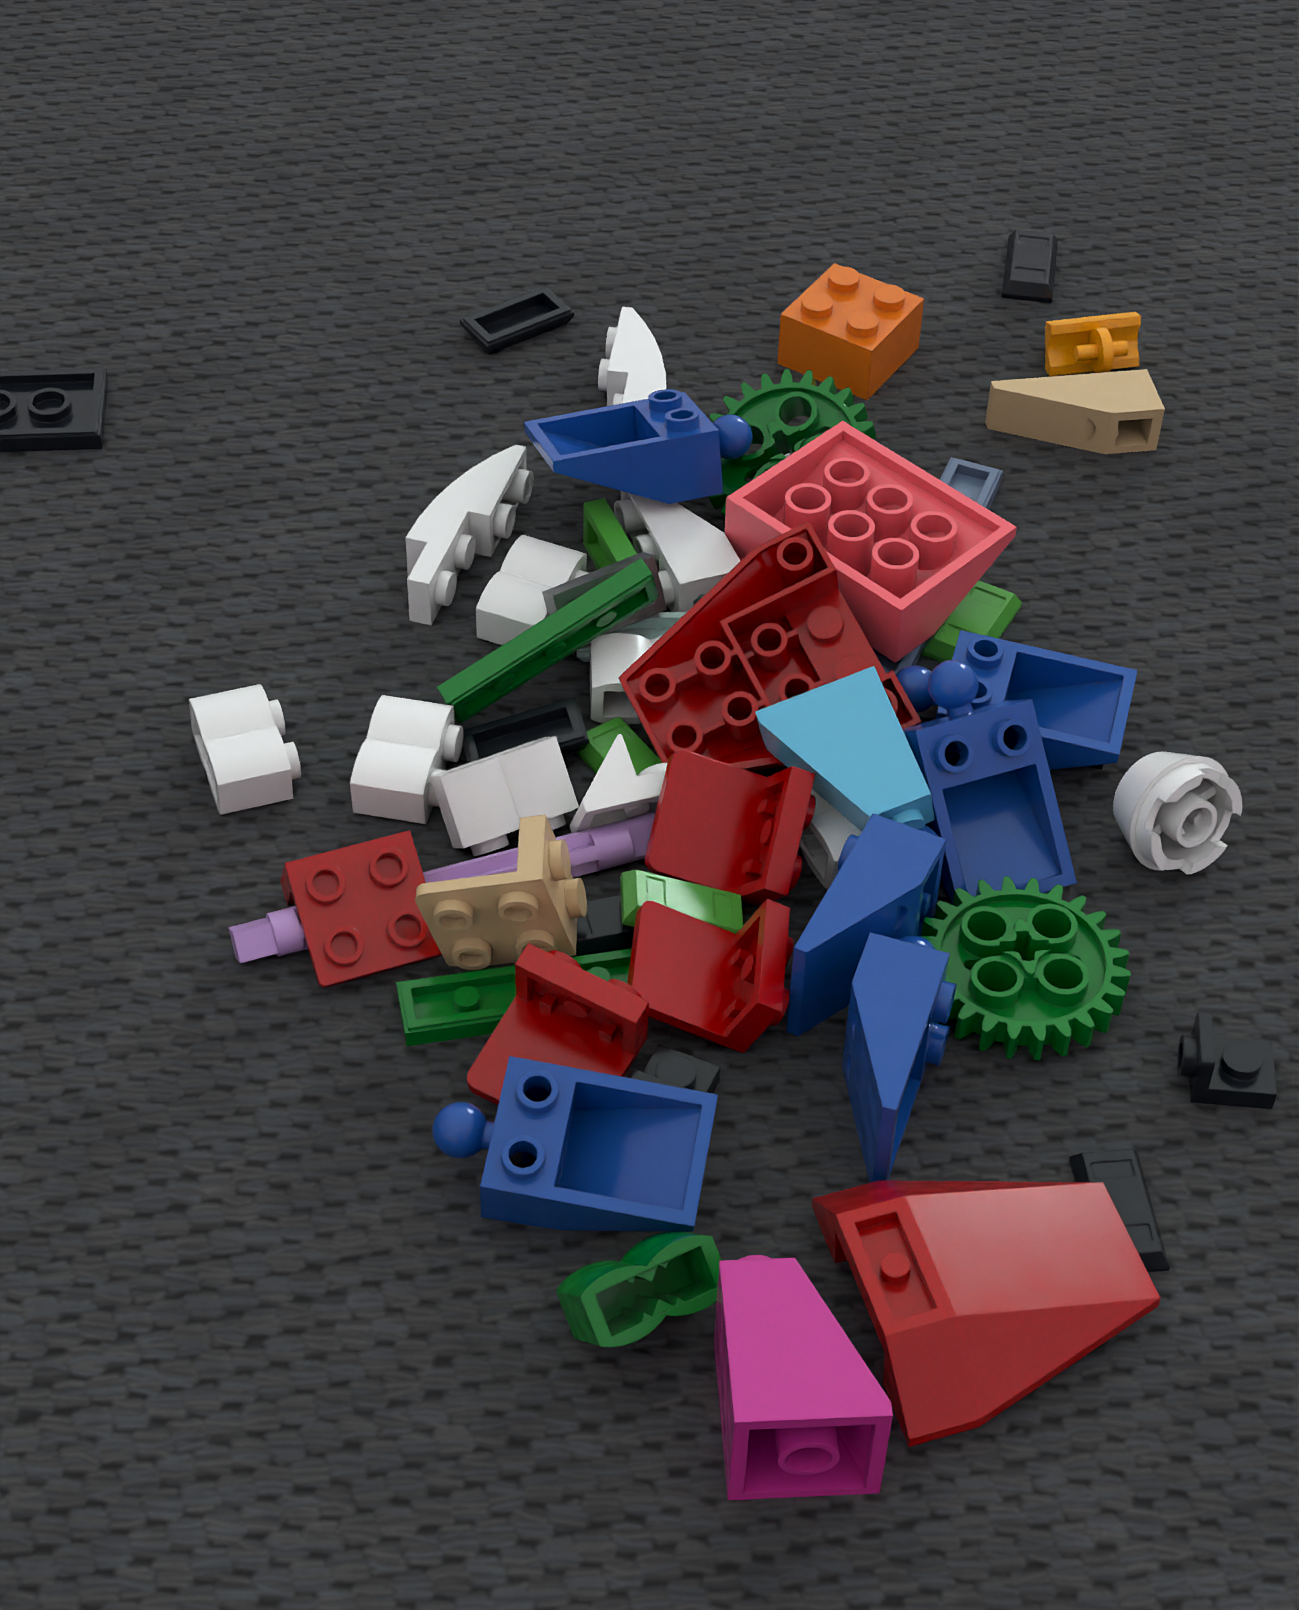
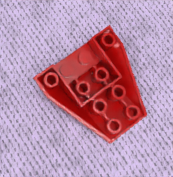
M809 521L755 547L618 677L661 763H668L669 757L679 750H688L750 772L785 766L766 749L755 711L872 666L875 667L902 729L922 723L894 671L886 673L842 596L838 587L837 570Z
M878 1180L812 1198V1208L834 1263L848 1261L883 1347V1385L908 1447L982 1426L1141 1319L1160 1304V1296L1103 1182Z

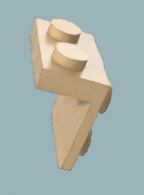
M546 814L520 818L517 871L422 883L416 888L415 902L449 966H458L466 970H480L489 965L514 963L518 960L528 943L546 952L557 950L569 956L576 955L577 918L585 917L587 913L585 887L581 878L573 879L567 843L564 839L556 840Z

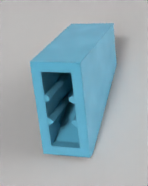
M874 666L755 711L766 749L788 768L794 766L815 773L812 789L861 832L873 813L916 829H922L926 823L935 820L930 790Z

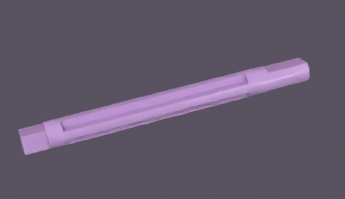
M656 811L556 837V840L564 839L567 843L572 877L575 878L645 859ZM518 847L423 872L425 881L428 883L517 871ZM295 906L267 913L266 918L228 927L235 957L240 963L273 954L280 957L308 949Z

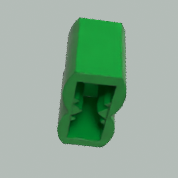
M676 1231L662 1232L637 1243L624 1255L621 1261H599L578 1269L559 1285L556 1293L574 1339L601 1347H619L631 1344L648 1335L662 1322L666 1315H689L714 1304L717 1301L719 1261L722 1260L712 1236Z

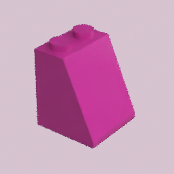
M750 1255L739 1260L719 1261L714 1351L728 1500L880 1493L893 1418L891 1401L796 1258L772 1259L763 1255Z

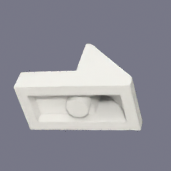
M618 734L569 826L571 833L656 811L667 763L650 766L636 775L623 736Z

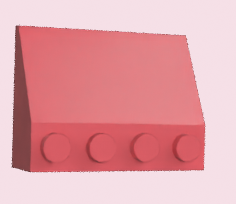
M841 421L727 496L724 533L741 561L755 547L809 521L837 570L839 590L870 646L896 663L936 633L1016 536L1017 527L846 422Z

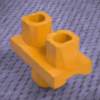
M1137 312L1046 321V373L1049 376L1092 371L1104 373L1110 372L1111 369L1139 366L1138 331L1141 325V316Z

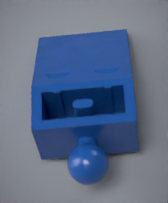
M673 389L652 392L649 394L648 399L524 422L526 435L554 473L667 504L723 494L721 458L732 460L743 456L751 447L753 439L751 427L742 417L728 414L717 418L712 423L685 392Z
M960 630L952 660L965 662L972 667L977 675L979 686L977 695L971 702L972 710L1002 701L1032 699L1049 770L1118 762L1138 670ZM911 665L897 672L896 677L917 713L923 712L933 705L938 707L936 719L948 716L946 709L938 706L929 694L928 679L931 674L929 669L919 665ZM945 752L946 761L952 766L955 765L959 760L960 754H947Z
M947 660L940 663L933 669L928 679V691L932 700L938 706L946 709L948 716L902 729L932 797L935 820L925 825L930 827L938 837L946 839L941 879L952 905L957 888H961L975 897L978 880L982 879L994 891L1001 890L1004 876H1009L1014 882L1016 889L1025 890L1031 878H1036L1039 884V892L1041 893L1050 891L1057 884L1065 887L1077 883L1032 699L1002 701L972 710L971 702L975 699L978 692V678L971 666L959 660ZM945 752L947 754H960L958 762L953 766L950 765L945 759Z
M874 813L871 815L860 836L851 834L847 838L838 861L839 872L794 947L786 1032L800 1036L849 1006L852 980L870 932L894 939L909 935L921 937L925 917L934 918L946 839L938 837L926 825L922 829H916Z
M870 932L851 984L842 1069L869 1183L878 1180H889L927 1064L940 1066L950 1027L941 1025L939 1022L947 1023L957 984L945 981L950 953L936 950L931 942L916 935L894 939Z
M509 1056L495 1122L487 1121L485 1115L478 1107L467 1102H455L442 1108L436 1115L432 1126V1135L440 1151L452 1158H468L478 1153L481 1149L488 1150L480 1184V1210L482 1218L561 1231L693 1232L718 1094ZM518 1152H521V1168L513 1165L510 1161V1158Z

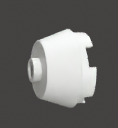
M1155 752L1138 760L1122 777L1115 792L1113 813L1119 828L1141 864L1150 869L1161 871L1180 869L1188 875L1206 868L1225 851L1228 845L1220 841L1229 825L1231 814L1236 813L1241 816L1242 797L1237 784L1228 777L1225 769L1217 761L1203 756Z

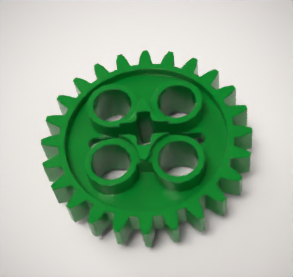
M785 369L779 384H773L770 377L764 373L761 377V389L754 391L750 385L744 382L741 384L744 396L741 401L738 402L728 396L723 398L728 414L740 416L750 425L753 435L752 444L762 445L757 452L750 455H743L732 460L721 458L723 494L708 497L714 509L722 508L721 512L724 520L726 497L749 483L746 481V478L755 479L784 460L786 454H793L841 421L846 422L872 439L877 437L873 421H866L868 415L864 403L854 404L853 394L849 387L836 394L833 377H827L817 387L811 370H807L800 383L793 381L790 370ZM711 413L709 418L713 423L723 415ZM798 416L810 417L802 425H788L793 418Z
M1004 876L1001 890L994 891L982 879L978 880L975 897L967 891L957 888L954 893L953 905L943 901L937 902L934 918L925 917L923 921L921 937L931 942L936 950L950 953L945 981L957 984L948 1021L952 1019L957 1020L954 1037L961 1039L974 1031L980 1035V1051L984 1052L994 1041L1003 1043L1006 1058L1012 1059L1018 1045L1027 1046L1034 1060H1040L1043 1045L1050 1044L1062 1057L1067 1056L1071 1038L1087 1048L1091 1045L1094 1030L1107 1033L1110 1028L1112 1015H1120L1131 971L1126 970L1129 950L1118 948L1121 937L1120 930H1103L1107 915L1104 911L1086 915L1084 913L1087 899L1085 896H1079L1069 903L1062 900V885L1057 884L1048 894L1039 892V884L1036 878H1031L1025 890L1016 889L1014 882L1009 876Z

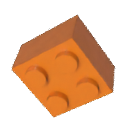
M834 263L781 313L777 364L801 374L811 370L814 379L821 382L829 376L833 377L836 388L843 390L849 387L853 395L868 400L919 348L924 298L904 291L896 285L886 284L858 273L853 268L843 267Z

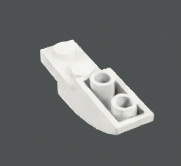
M622 307L618 326L608 328L605 350L607 359H601L599 366L598 390L607 391V406L648 399L649 394L652 392L666 389L664 363L654 336L633 308Z
M514 445L469 469L445 488L416 520L405 537L410 621L432 625L441 606H449L452 603L456 591L457 576L460 570H468L475 554L491 557L500 539H508L515 523L516 508L519 503L526 504L528 502L533 487L534 477L533 472L527 470L525 446Z

